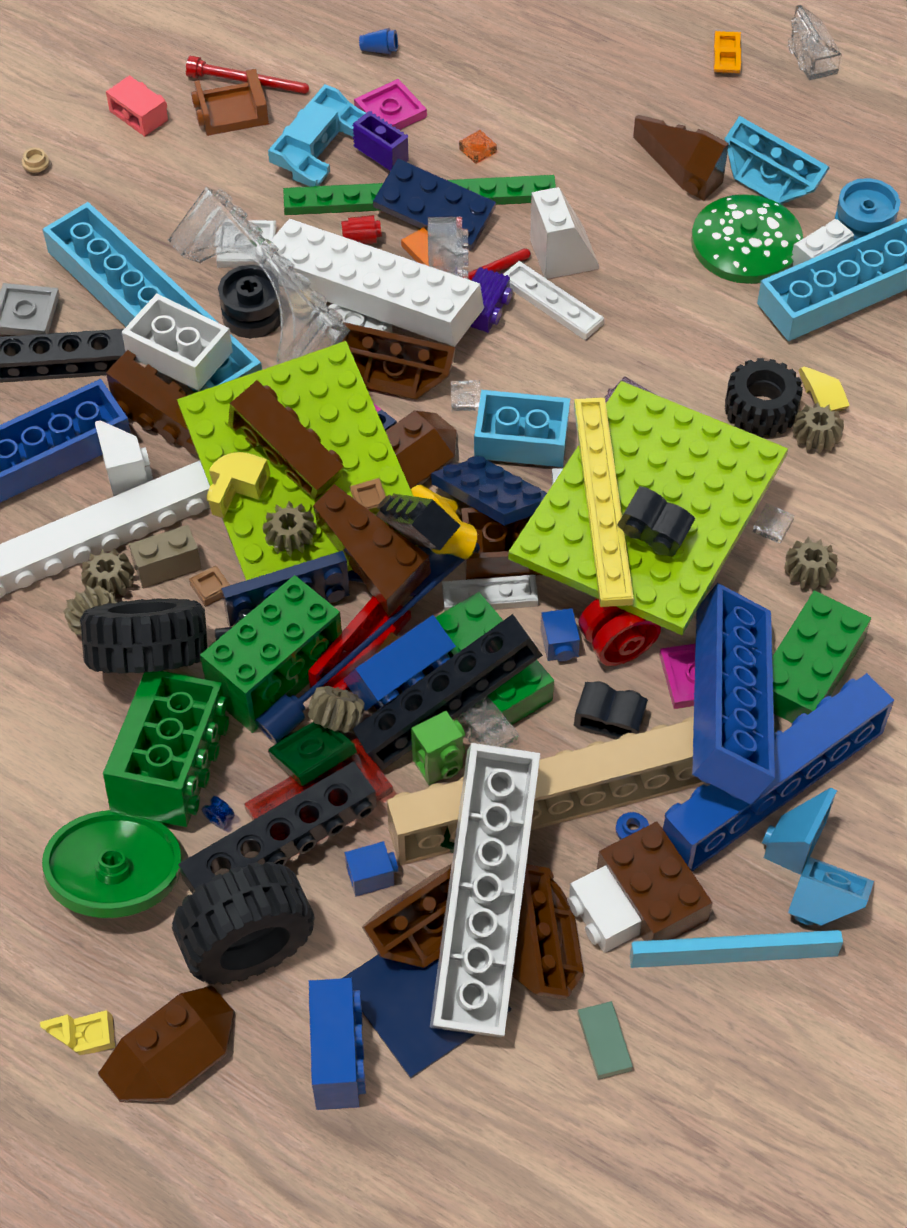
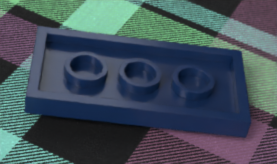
M398 158L374 198L373 207L419 228L424 227L428 232L472 251L496 208V202Z
M481 456L470 457L468 461L459 464L446 465L443 469L431 473L433 485L502 525L532 516L547 494L539 487L522 480L521 477L511 474Z
M339 551L221 588L228 626L231 627L239 619L238 613L241 610L255 609L294 575L327 602H337L343 597L350 596L347 559L344 552Z

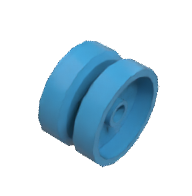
M871 178L856 179L847 183L841 189L835 219H838L853 232V241L896 223L901 203L899 195L892 186L881 180Z

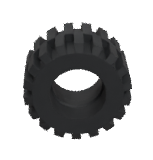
M757 358L756 362L748 360L745 361V366L741 364L737 366L735 372H732L730 375L725 399V413L728 414L727 419L729 422L735 423L734 427L756 434L761 438L764 435H768L769 438L776 437L777 432L780 434L787 432V427L791 428L794 424L803 393L800 377H796V372L793 369L788 370V365L783 362L781 364L776 363L774 359L764 361V358ZM755 396H764L772 400H763Z

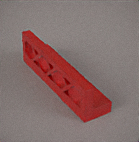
M372 597L308 670L310 688L403 606L400 605L389 617L377 598ZM408 610L322 687H338L342 690L350 691L343 679L359 665L387 647L411 619V611Z

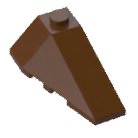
M642 115L635 117L633 138L683 190L705 201L723 183L728 142L705 130L698 129L694 132L686 130L684 125L678 124L676 127L668 126L663 120Z

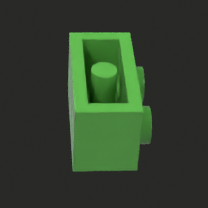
M447 711L411 728L413 762L428 785L443 778H452L463 768V754H465L463 738H465V732L458 720L453 721Z

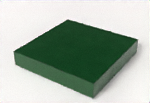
M311 722L270 747L268 752L274 762L301 786H304L357 753L354 743L340 731L336 730L334 732L332 729L324 728L322 725Z

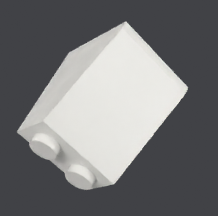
M560 188L532 192L530 241L544 278L551 279L599 269L598 261L586 231Z

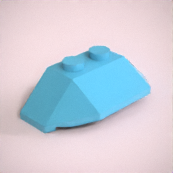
M741 116L738 117L725 137V141L729 143L728 155L734 179L779 204L814 192L830 169L826 164Z

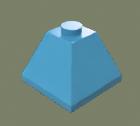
M833 788L827 789L782 815L776 827L770 825L762 841V844L767 845L764 858L801 875L827 823L837 790Z
M809 857L801 874L788 913L794 915V918L803 924L814 925L815 923L821 926L865 908L874 881Z

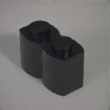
M639 486L617 525L630 538L645 541L656 553L673 557L682 545L695 521V517L684 508L667 502L655 491Z
M585 682L575 712L573 726L586 732L605 734L615 740L628 733L639 734L648 699L633 690L616 691L604 682Z

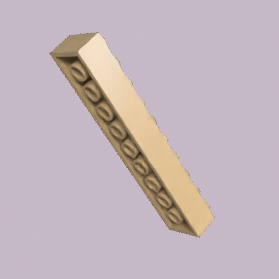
M689 717L681 723L670 726L658 725L650 731L639 734L628 733L619 739L605 743L597 741L591 743L586 748L574 751L563 750L555 756L540 759L531 830L707 784L692 775L694 717ZM464 777L456 782L444 785L440 783L433 784L425 790L414 793L402 792L391 799H387L389 833L399 866L450 852V849L440 845L445 839L444 834L447 826L451 835L449 841L455 843Z

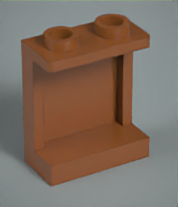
M256 69L246 70L247 83L202 91L200 80L194 81L195 91L191 92L194 108L199 107L196 110L199 126L204 125L207 136L269 124L267 103Z

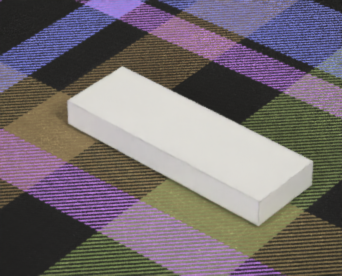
M535 575L442 581L445 611L477 592L482 594L494 610L538 606Z

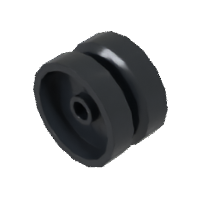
M245 265L230 270L221 278L218 292L223 324L230 328L231 333L243 338H259L274 332L281 325L284 317L279 278L273 271L263 266Z

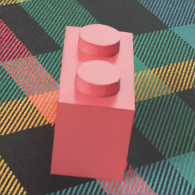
M130 75L106 91L110 112L144 137L168 121L165 99L161 95L152 92L143 82H138Z

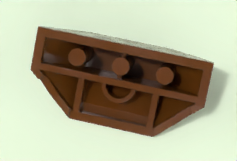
M343 322L339 343L347 342L367 389L414 400L419 399L450 376L456 347Z
M414 410L385 431L410 489L423 484L431 478L432 472L443 469L444 466L455 460L457 430L437 413Z
M452 864L436 871L379 909L362 926L379 957L421 968L426 967L439 958Z
M526 864L512 977L536 995L566 999L584 974L575 915L571 911L564 892L553 880L554 875L550 868Z
M213 986L180 993L122 1037L98 1072V1075L119 1102L169 1101L226 1056L234 1010Z

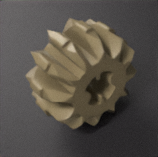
M818 402L813 408L805 405L802 411L796 414L794 419L795 424H793L792 432L793 436L797 437V445H806L807 451L814 448L819 454L823 448L831 451L835 444H839L843 435L844 420L840 419L839 411H830V405H827L825 408L820 407Z
M289 501L286 508L283 509L276 504V513L267 512V522L263 523V532L266 534L265 540L269 546H274V550L278 554L286 549L287 554L291 557L293 550L298 549V551L303 553L305 550L304 544L313 545V535L316 534L317 527L313 522V514L311 511L306 512L302 503L293 508V504Z
M809 537L804 543L796 541L793 544V548H789L785 557L784 569L785 573L790 574V583L799 581L801 589L806 585H810L813 591L818 588V585L826 588L830 580L837 573L838 555L832 553V545L823 546L821 539L814 543Z
M115 548L110 553H106L101 549L98 556L90 553L89 561L82 562L83 572L81 573V581L85 587L89 586L94 589L100 585L105 590H108L109 593H112L114 597L117 594L125 596L126 588L133 587V574L135 573L133 565H131L125 553L119 555Z
M100 585L94 589L86 586L84 592L79 593L75 591L76 597L66 600L68 608L63 612L69 628L76 635L79 634L82 637L80 618L85 610L95 606H102L103 604L116 603L113 594Z
M330 686L318 687L311 697L308 706V716L315 724L332 729L334 732L336 730L343 733L352 732L353 728L361 723L365 703L358 695L351 694L348 690H342L338 687L332 688Z

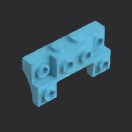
M324 84L305 108L298 112L294 121L284 128L282 135L268 150L269 162L291 171L293 180L309 187L319 186L330 173V165L317 159L318 156L339 131L354 136L352 125L366 112L350 103L338 89Z

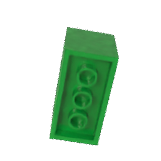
M294 575L200 654L204 678L205 680L222 683L223 696L227 697L226 711L253 733L258 729L255 719L284 694L288 697L296 696L309 684L308 670L342 633L340 611Z
M151 671L143 674L103 771L111 812L183 827L188 826L191 815L196 816L198 813L201 788H206L209 783L211 761H217L220 751L221 735L225 736L229 728V717L225 716L227 697L223 696L221 682L165 671Z

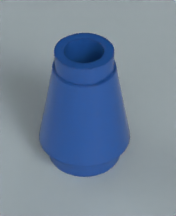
M386 28L360 35V50L392 54V52L398 50L397 31Z

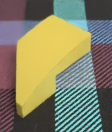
M802 367L798 370L806 393L811 392L815 404L818 402L820 407L823 408L830 405V411H841L850 406L839 379L808 367Z
M107 1010L75 1019L67 1014L40 1022L42 1029L79 1055L115 1048L112 1014Z

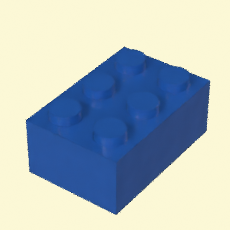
M432 615L359 665L343 680L352 693L358 695L363 700L365 711L373 705L376 710H379L399 695L396 689L400 688L402 692L406 691L425 677L422 672L423 670L429 674L449 660L451 657L448 652L456 646L435 616Z
M352 978L309 980L311 1076L316 1110L360 1107L359 1095L366 1094L360 990L353 991Z

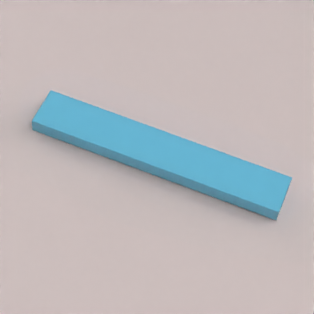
M832 930L633 941L629 957L631 968L838 957L843 944L841 931Z

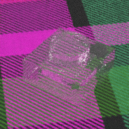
M480 380L451 381V411H478L481 395Z
M766 503L754 524L753 532L781 544L793 523L795 515Z

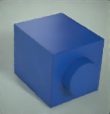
M573 608L542 612L540 631L547 661H567L571 658L579 657L580 638Z
M384 841L344 852L346 869L355 897L394 886V872L399 871L394 852H387Z

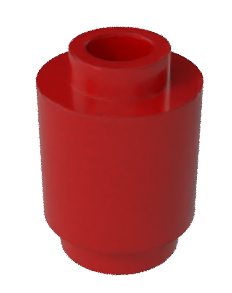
M374 215L350 217L348 221H341L342 234L345 238L363 244L377 243L376 237H382L380 220L375 221Z

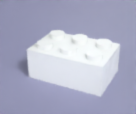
M157 293L122 331L125 351L129 350L135 354V360L145 365L149 364L159 372L198 391L233 352L230 328Z

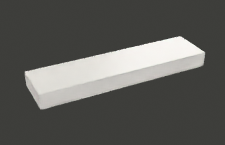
M518 261L503 274L510 277V288L513 289V292L585 341L604 325V317L522 262Z

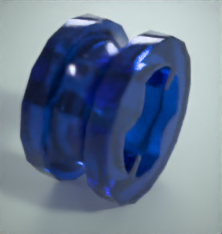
M213 796L210 799V805H204L201 809L204 816L220 829L227 825V819L232 820L235 816L233 809L217 796Z

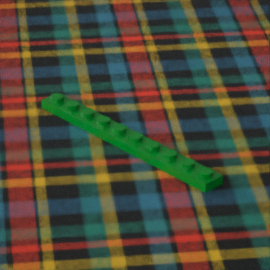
M554 175L448 180L495 201L496 205L531 203L532 192L556 188ZM383 183L283 188L284 215L381 211L373 207V200Z

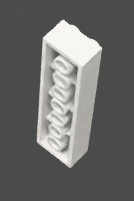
M289 219L258 255L261 266L273 271L279 278L280 285L302 293L314 294L319 299L453 347L456 346L484 309L480 283Z
M471 743L467 750L430 1028L493 1037L505 1035L540 753Z

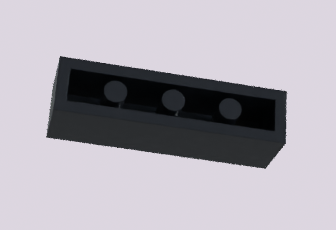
M394 493L392 496H386L377 507L379 510L376 514L377 517L414 545L440 551L461 526L433 499Z

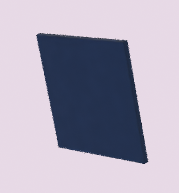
M376 955L343 978H352L353 991L360 990L362 1013L411 1079L476 1034L430 1028L439 958L426 967L421 968ZM508 1005V1012H510L512 1008Z

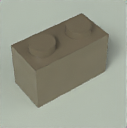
M188 525L129 544L133 564L142 588L202 569L198 548Z

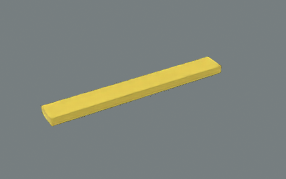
M605 398L574 399L600 607L633 605L634 597L624 531L617 525L622 514Z

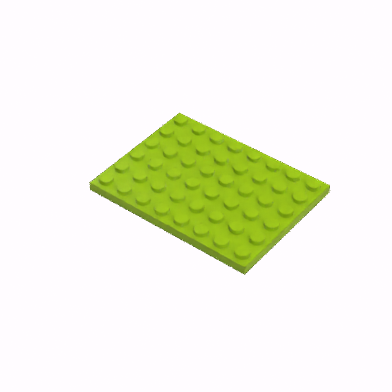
M346 341L177 399L209 486L213 484L209 469L215 461L224 455L244 452L267 459L260 445L254 448L245 440L247 436L242 429L239 428L235 432L228 426L230 403L258 380L263 386L268 385L274 390L278 396V401L285 408L288 406L296 412L300 419L299 422L306 429L311 428L318 434L321 444L328 451L333 450L340 456L344 469L341 478L334 484L352 497L349 486L380 478L385 496H392L394 493L413 496ZM267 460L270 477L259 500L239 493L235 494L222 520L245 580L339 552L317 524L313 505L331 487L314 500L287 477L285 466H274ZM289 501L293 504V508L302 503L306 512L311 511L314 516L313 522L317 527V532L313 535V545L304 544V552L301 553L298 549H295L291 557L287 554L286 549L278 554L274 550V546H269L265 540L266 534L263 532V523L267 522V512L276 513V504L283 509L286 508ZM347 561L348 571L352 570V568L349 566V563Z
M620 381L607 401L606 409L621 514L623 515L639 486L655 491L667 502L684 508L695 517V521L673 557L660 555L645 541L630 538L624 533L634 600L633 605L616 607L683 635L785 460L788 448ZM578 445L509 550L508 559L599 599Z

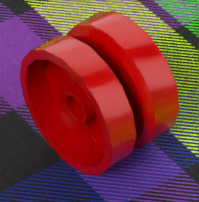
M598 598L587 606L578 620L581 632L586 640L592 644V649L600 662L606 666L624 664L637 658L657 641L661 633V626L616 606L600 607Z

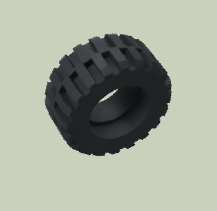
M159 598L108 603L85 610L80 618L84 663L89 669L96 672L127 674L178 669L201 662L200 654L208 648L205 609L195 600Z
M255 862L249 863L246 867L241 868L238 866L232 868L230 872L223 875L220 873L212 877L210 882L202 883L195 888V892L192 895L188 894L183 899L182 906H178L172 922V931L190 973L202 982L213 985L219 982L224 985L231 984L232 981L236 980L238 982L247 980L248 977L263 974L266 972L265 970L271 967L275 968L283 963V960L287 957H292L300 946H304L308 941V936L312 934L315 916L293 871L279 863L265 862L264 864H259Z

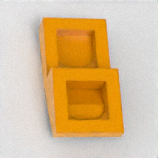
M715 31L714 72L740 73L741 32Z

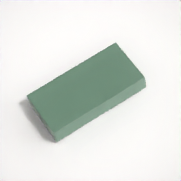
M612 1001L578 1009L577 1015L597 1079L631 1072L633 1065Z

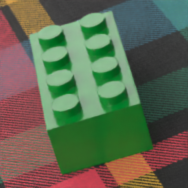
M814 590L772 656L774 714L793 723L798 716L803 713L810 714L816 709L822 699L831 696L864 642L872 618Z
M480 592L475 593L435 617L456 646L448 652L451 658L503 621ZM536 660L477 702V704L499 731L502 732L553 700L554 679Z

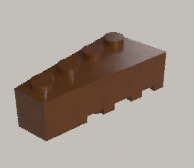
M127 350L106 372L110 393L128 418L137 422L145 430H152L162 435L166 441L170 443L175 442L186 448L192 455L197 456L198 454L177 399L185 397L187 394L174 381L167 384L156 375L158 370L147 364L144 368L134 361L136 355Z
M256 380L230 403L228 426L235 432L239 428L242 429L247 436L245 440L252 447L255 448L257 445H260L267 456V460L274 466H285L287 477L311 498L316 500L341 478L344 469L343 461L335 451H328L321 444L320 437L313 429H306L299 422L300 419L292 408L288 406L285 408L278 401V396L268 385L263 386Z
M335 484L313 505L316 522L336 549L344 552L349 566L360 576L373 597L377 598L389 617L431 574L429 555Z

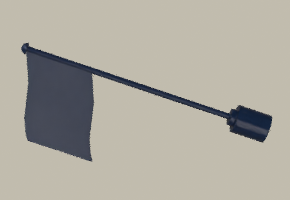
M477 542L472 554L474 552L479 553L480 545ZM417 546L429 555L431 574L412 592L410 596L414 597L299 699L294 695L288 697L284 694L255 719V723L261 732L272 743H279L306 719L303 713L306 708L303 703L315 693L316 688L325 685L463 563L465 559L451 554H436L430 548ZM353 570L348 571L349 581L364 583L357 573Z

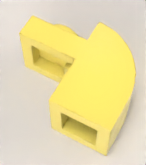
M235 452L224 455L213 463L209 469L213 484L207 493V501L209 502L212 515L224 518L236 493L259 500L270 477L267 459L249 453Z

